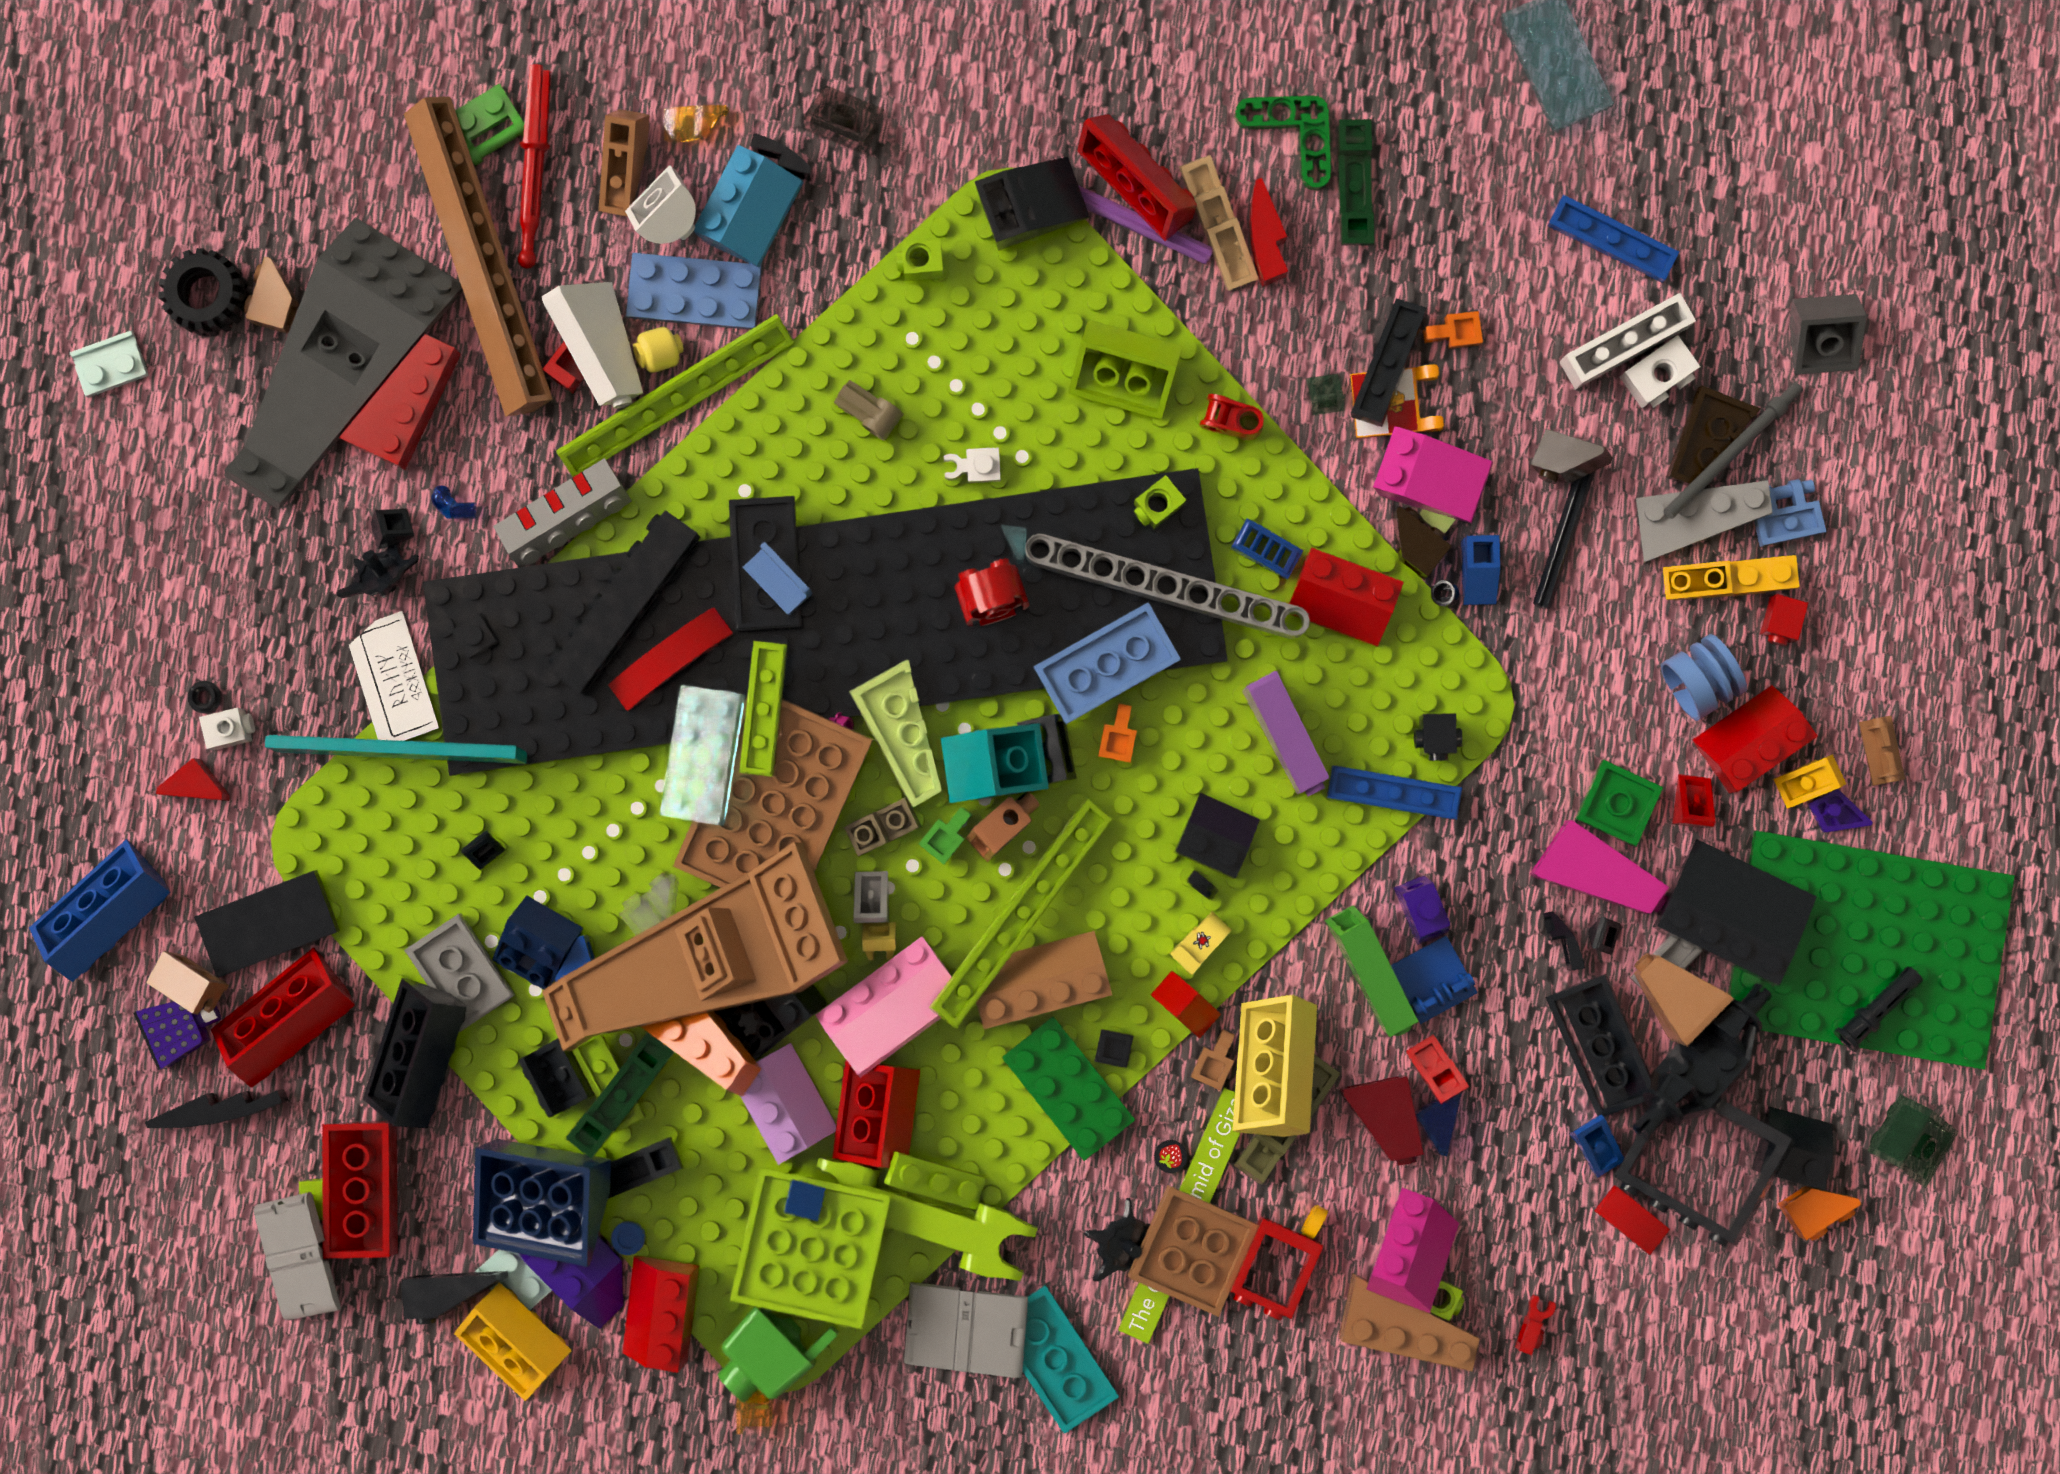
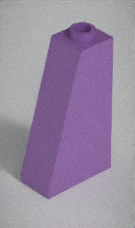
M1277 671L1247 685L1242 692L1297 795L1305 791L1307 796H1310L1324 789L1323 781L1328 779L1329 776Z

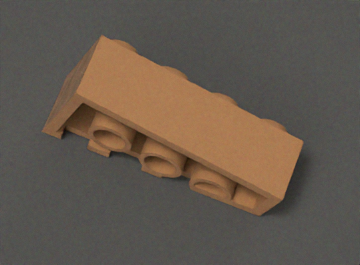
M1352 1272L1339 1332V1339L1342 1342L1473 1372L1479 1338L1475 1334L1431 1312H1424L1366 1290L1369 1281Z

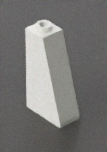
M612 282L559 285L542 296L543 304L599 406L613 405L614 409L624 408L632 404V399L643 394Z

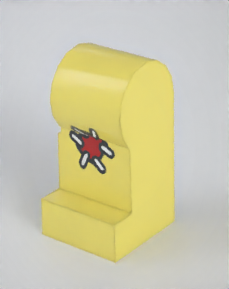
M1212 911L1169 954L1189 974L1193 975L1232 929Z

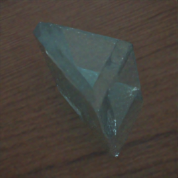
M1001 525L1002 533L1017 564H1022L1025 556L1027 529L1025 527Z

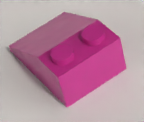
M1395 426L1373 488L1381 497L1472 524L1493 461L1427 435Z

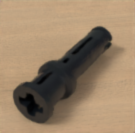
M1907 966L1865 1008H1857L1854 1011L1855 1016L1842 1028L1838 1027L1834 1030L1837 1038L1848 1049L1856 1052L1860 1048L1859 1044L1871 1032L1876 1033L1880 1029V1022L1905 999L1914 988L1923 982L1922 977L1913 968Z

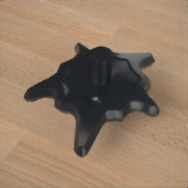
M400 543L389 546L384 552L366 551L362 556L363 560H353L354 566L357 568V572L353 576L354 582L348 587L338 590L337 596L347 598L364 593L370 596L379 594L380 597L386 598L388 593L396 589V584L400 582L404 573L418 562L419 556L415 554L408 560H404L400 554Z
M1126 1198L1125 1211L1119 1220L1109 1222L1107 1228L1103 1230L1084 1231V1235L1099 1244L1097 1253L1103 1259L1102 1266L1093 1275L1094 1282L1103 1280L1117 1270L1127 1271L1132 1267L1135 1258L1140 1257L1142 1254L1140 1246L1150 1223H1144L1134 1217L1130 1198Z

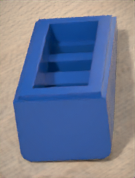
M1248 518L1231 547V550L1287 580L1303 552L1302 549ZM1253 532L1257 535L1250 548H1248L1244 544L1249 534ZM1262 538H1264L1268 542L1261 555H1259L1255 551ZM1276 544L1279 546V549L1271 562L1266 558L1273 545ZM1285 550L1291 552V555L1284 568L1278 566V563Z

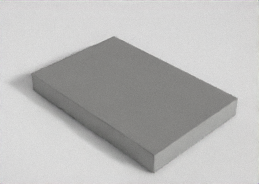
M461 913L404 950L428 986L452 994L467 1006L465 1020L459 1032L515 996V993Z

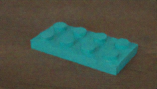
M1045 1284L1027 1296L1028 1306L1022 1371L1065 1434L1117 1399L1119 1394Z

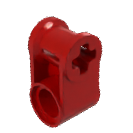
M1208 394L1207 400L1209 404L1204 420H1200L1199 426L1201 428L1244 440L1256 439L1261 434L1264 417L1258 408L1234 401L1222 395ZM1220 408L1218 418L1215 420L1217 410ZM1245 416H1252L1257 420L1258 425L1253 430H1245L1241 427L1240 420Z

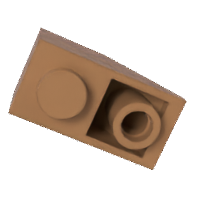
M264 256L262 264L257 266L254 273V283L256 285L253 295H249L245 302V318L252 324L288 334L299 303L278 264L271 258Z

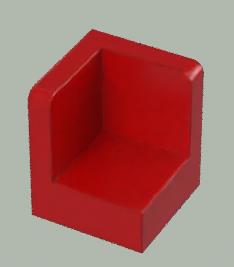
M563 341L542 370L546 375L573 394L584 377Z

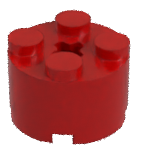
M1008 558L994 561L990 564L991 568L979 572L976 568L968 569L958 575L960 581L956 583L954 588L967 626L973 627V621L979 620L980 626L993 624L1016 615L1014 610L1016 607L1022 605L1023 610H1025L1029 606L1016 565H1011Z

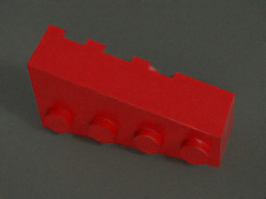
M425 334L339 438L351 446L406 470L461 354L455 347Z

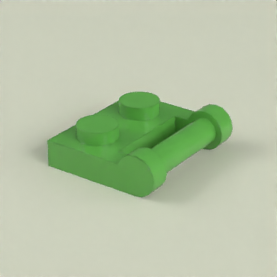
M500 83L455 110L475 166L484 162L482 158L521 135L523 138L524 122ZM508 118L511 119L513 122L511 126L474 147L471 142L472 140Z

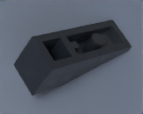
M508 1271L413 1275L401 1279L404 1319H416V1324L418 1325L436 1323V1317L448 1314L508 1278Z

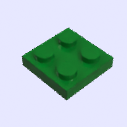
M1601 760L1575 820L1626 844L1637 847L1663 787L1606 760Z

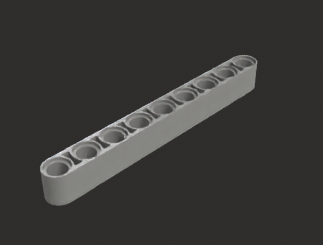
M1036 534L1028 539L1025 546L1026 559L1035 567L1289 639L1298 638L1309 626L1310 619L1308 613L1301 607L1045 534ZM1036 543H1044L1048 546L1049 553L1045 558L1039 559L1031 554V547ZM1070 551L1075 552L1080 556L1081 562L1077 567H1067L1062 561L1063 555ZM1101 560L1107 561L1112 566V573L1101 577L1095 573L1094 565ZM1133 569L1141 571L1144 576L1143 583L1137 586L1129 584L1126 580V573ZM1167 578L1172 580L1176 586L1175 592L1169 595L1162 594L1157 587L1161 579ZM1196 587L1202 588L1207 594V600L1204 603L1196 604L1190 599L1189 591ZM1231 596L1238 601L1239 609L1236 612L1228 613L1222 608L1221 600L1224 597ZM1259 605L1267 607L1270 611V619L1265 622L1256 620L1253 615L1254 607ZM1295 614L1301 619L1302 627L1300 630L1291 631L1286 627L1285 618L1287 615Z

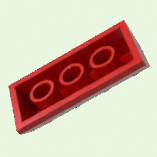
M1109 114L1091 117L1084 121L1077 152L1164 241L1168 240L1193 219L1197 207L1194 196L1187 189H1182L1173 180L1172 174L1166 167L1159 166L1151 158L1149 150L1143 144L1137 143L1129 135L1126 126L1122 122L1115 121Z
M313 947L215 1025L211 1032L226 1067L250 1088H253L287 1059L292 1058L297 1051L312 1039L318 1037L337 1019L343 1017L355 1006V1003L346 986L315 947Z
M388 1121L322 1124L323 1236L325 1239L323 1241V1259L391 1257L398 1253L397 1127L391 1125Z

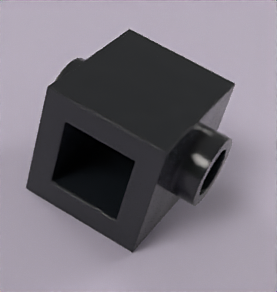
M1422 714L1419 716V728L1414 729V747L1420 748V756L1428 755L1429 761H1448V755L1457 753V747H1462V729L1456 728V714Z

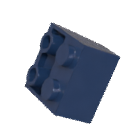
M526 895L507 919L492 960L544 990L556 982L555 977L576 938L581 935L583 927Z

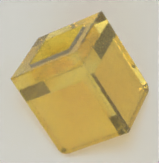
M760 1390L746 1403L737 1398L736 1434H744L746 1426H772L773 1400L768 1399Z

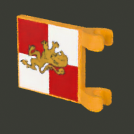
M1430 364L1405 368L1383 426L1380 427L1355 419L1356 438L1392 435L1395 426L1417 433L1443 430L1444 419L1442 416L1420 418L1416 382L1438 379V366ZM1367 372L1350 374L1353 406Z

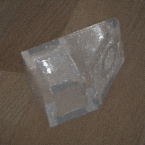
M663 872L649 883L651 889L642 896L636 893L622 904L625 909L619 915L635 936L675 914L679 878L676 874L671 873L667 876Z

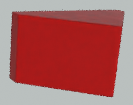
M192 758L159 785L156 790V794L164 796L229 801L230 794L203 761L197 758Z
M1678 774L1672 824L1697 828L1714 827L1716 819L1711 778Z
M1173 971L1150 994L1199 1039L1221 1015L1205 998Z

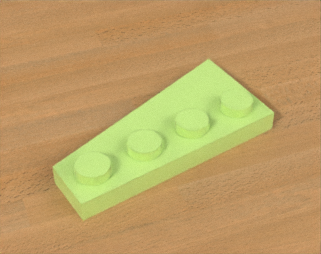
M905 660L849 692L910 805L915 807L942 790L932 750L929 747L926 735L927 730L922 719L916 687L913 684L909 660Z

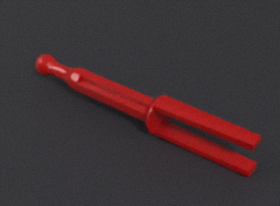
M530 64L524 134L523 141L520 142V146L525 151L520 208L522 250L518 254L517 259L519 265L525 269L532 268L536 263L534 239L540 222L544 153L550 149L547 141L551 71L543 70V66L538 64Z

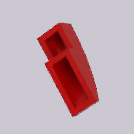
M1259 178L1255 181L1252 193L1249 231L1255 268L1261 285L1264 287L1287 276L1288 269L1278 246L1284 244L1288 236L1262 178Z

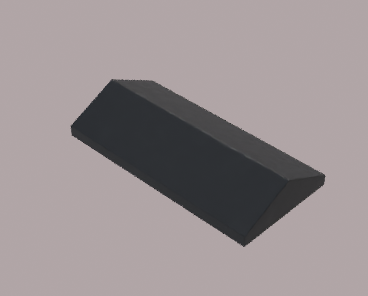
M1607 974L1582 981L1545 997L1597 1116L1601 1114L1607 1116L1645 1102L1643 1094L1647 1089H1650L1652 1077ZM1561 999L1607 1108H1602L1556 1000Z

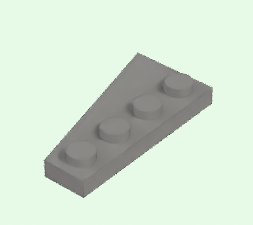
M1768 480L1703 489L1673 519L1665 515L1664 509L1681 492L1636 498L1644 563L1771 515L1773 512Z

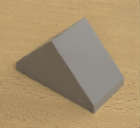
M888 871L855 872L854 923L889 922Z

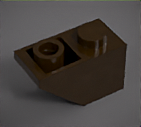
M1399 506L1392 515L1399 560L1425 580L1452 545L1446 542L1448 537L1436 527L1429 529L1421 522L1423 518L1416 511L1409 507L1403 509Z

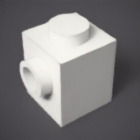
M237 707L199 717L206 749L215 751L252 741L251 733L255 732V725L251 714H246L245 709Z

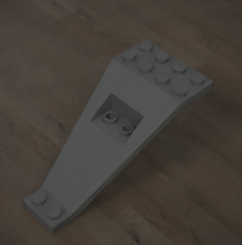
M355 217L318 257L245 447L225 468L224 476L280 510L336 444L341 434L420 339L430 331L463 292L460 281ZM328 343V344H330V345H332V346H331V347H326V346H324L323 344ZM356 360V361H358L359 363H358V364H354V363H351L350 361Z

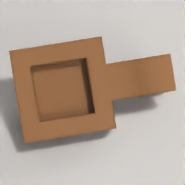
M1222 1029L1213 1050L1205 1046L1203 1047L1191 1073V1078L1221 1091L1234 1063V1059L1226 1056L1235 1037L1233 1033Z

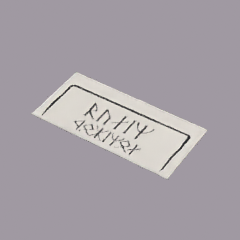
M403 611L376 620L349 644V648L378 740L405 741L438 729L439 726Z

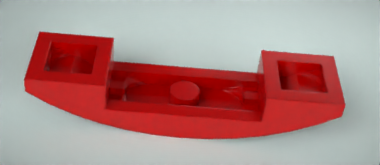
M712 607L644 654L609 683L608 686L624 708L630 711L653 694L655 689L702 654L710 652L734 633L715 607Z

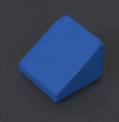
M792 1179L784 1213L818 1221L826 1188Z

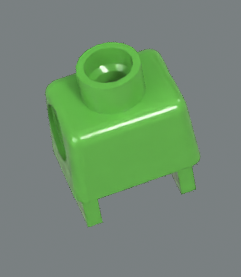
M754 1307L723 1342L722 1351L731 1361L717 1375L729 1391L743 1403H746L758 1390L768 1399H776L815 1366L817 1362L815 1357L838 1336L839 1331L832 1325L807 1350L801 1342V1328L791 1317L779 1318L771 1313L772 1310Z

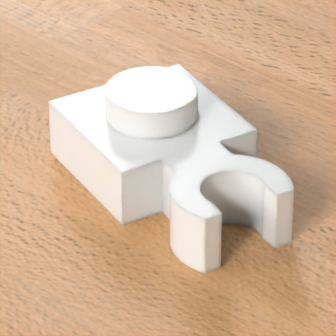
M999 447L966 449V459H961L955 454L944 456V462H954L957 464L956 471L945 473V479L956 480L962 474H968V483L1001 482Z

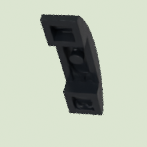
M672 1136L611 1161L610 1193L608 1199L684 1168Z

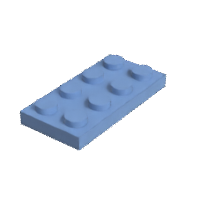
M632 253L626 317L751 330L756 327L762 266L756 267L749 263Z
M1148 602L1033 668L1064 723L1067 725L1179 662L1181 658Z

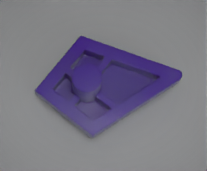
M1839 789L1833 790L1808 803L1823 833L1871 826L1873 824Z

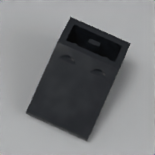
M1068 157L1005 170L974 181L998 251L1090 218Z
M812 984L799 993L719 1009L714 1012L726 1023L725 1026L741 1042L753 1059L757 1060L827 1006L828 1003Z

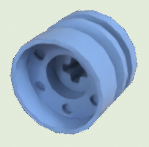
M1709 634L1701 639V644L1696 642L1690 646L1691 657L1681 651L1661 663V671L1670 690L1681 683H1684L1686 686L1685 689L1674 692L1673 695L1681 708L1696 721L1718 709L1716 697L1727 704L1733 700V695L1738 697L1747 691V683L1739 664L1725 644L1713 634Z

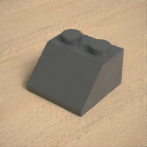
M1857 294L1792 299L1789 327L1794 375L1859 370L1867 315Z

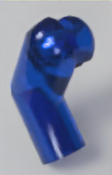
M440 485L434 488L431 495L432 505L444 517L448 519H476L475 502L457 503L451 496L448 487Z

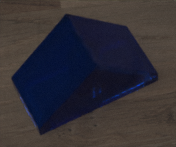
M1462 1093L1442 1105L1437 1099H1434L1415 1111L1416 1120L1434 1150L1443 1156L1448 1154Z

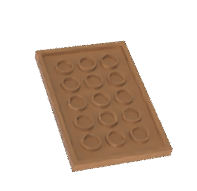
M746 698L673 867L722 888L749 873L793 842H801L815 873L874 739L782 698L774 776L739 773L747 706Z

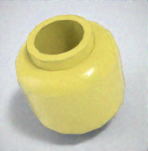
M665 326L642 332L637 337V343L633 344V352L637 364L640 368L645 367L650 373H656L677 366L679 354L684 352L680 336L678 334L673 335Z

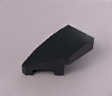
M1553 911L1543 913L1548 940L1561 939L1567 970L1584 969L1583 957L1573 933Z

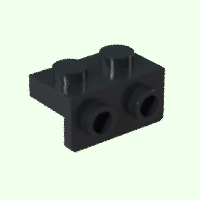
M558 1038L519 1059L524 1076L529 1080L538 1097L541 1108L549 1118L594 1095L573 1052L563 1051Z

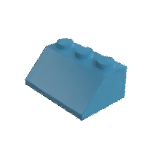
M737 145L695 224L694 232L705 243L756 267H760L804 182L765 156Z

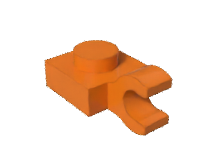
M1479 311L1448 314L1444 317L1445 325L1425 327L1426 330H1422L1424 343L1448 340L1449 349L1479 346L1483 343Z
M1119 703L1114 726L1104 724L1099 757L1131 763L1137 730L1127 729L1132 706Z

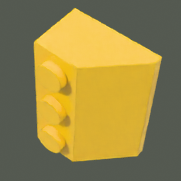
M500 1282L474 1307L454 1332L457 1338L524 1401L538 1389L572 1351L561 1336L554 1334L542 1323L538 1314L528 1310L518 1300L517 1295L512 1290L505 1288Z

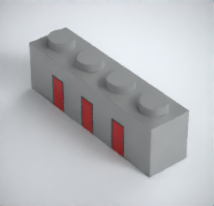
M604 458L493 527L509 556L520 568L535 563L543 555L563 546L571 538L585 530L591 529L597 522L610 514L620 511L632 501L617 475Z

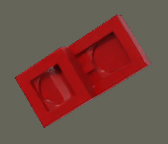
M1434 1034L1406 1051L1410 1061L1441 1105L1469 1088V1085L1452 1059H1449Z
M1615 1185L1594 1210L1649 1255L1652 1254L1670 1230Z

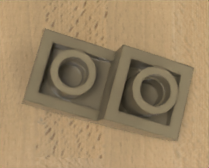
M905 797L844 828L857 855L861 856L922 826L913 807Z

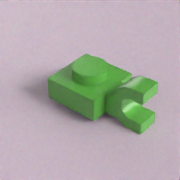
M962 806L948 824L939 818L919 842V845L944 865L965 840L958 832L973 814Z

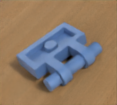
M1799 479L1788 481L1787 485L1775 488L1769 485L1773 513L1754 521L1760 547L1826 532L1819 500L1808 503L1805 500L1804 494L1815 492L1813 480L1802 482ZM1791 498L1793 506L1777 508L1776 500Z

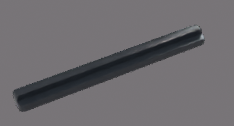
M1595 471L1572 482L1533 602L1539 608L1550 609Z

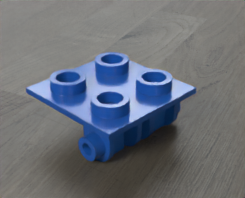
M1447 935L1391 965L1420 1024L1478 993L1470 973L1467 974Z

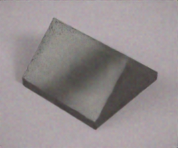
M825 85L804 114L803 121L806 131L866 155L885 109Z

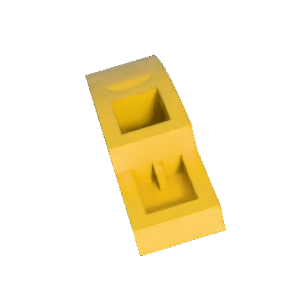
M1796 555L1663 567L1666 600L1761 594L1770 591L1799 589Z

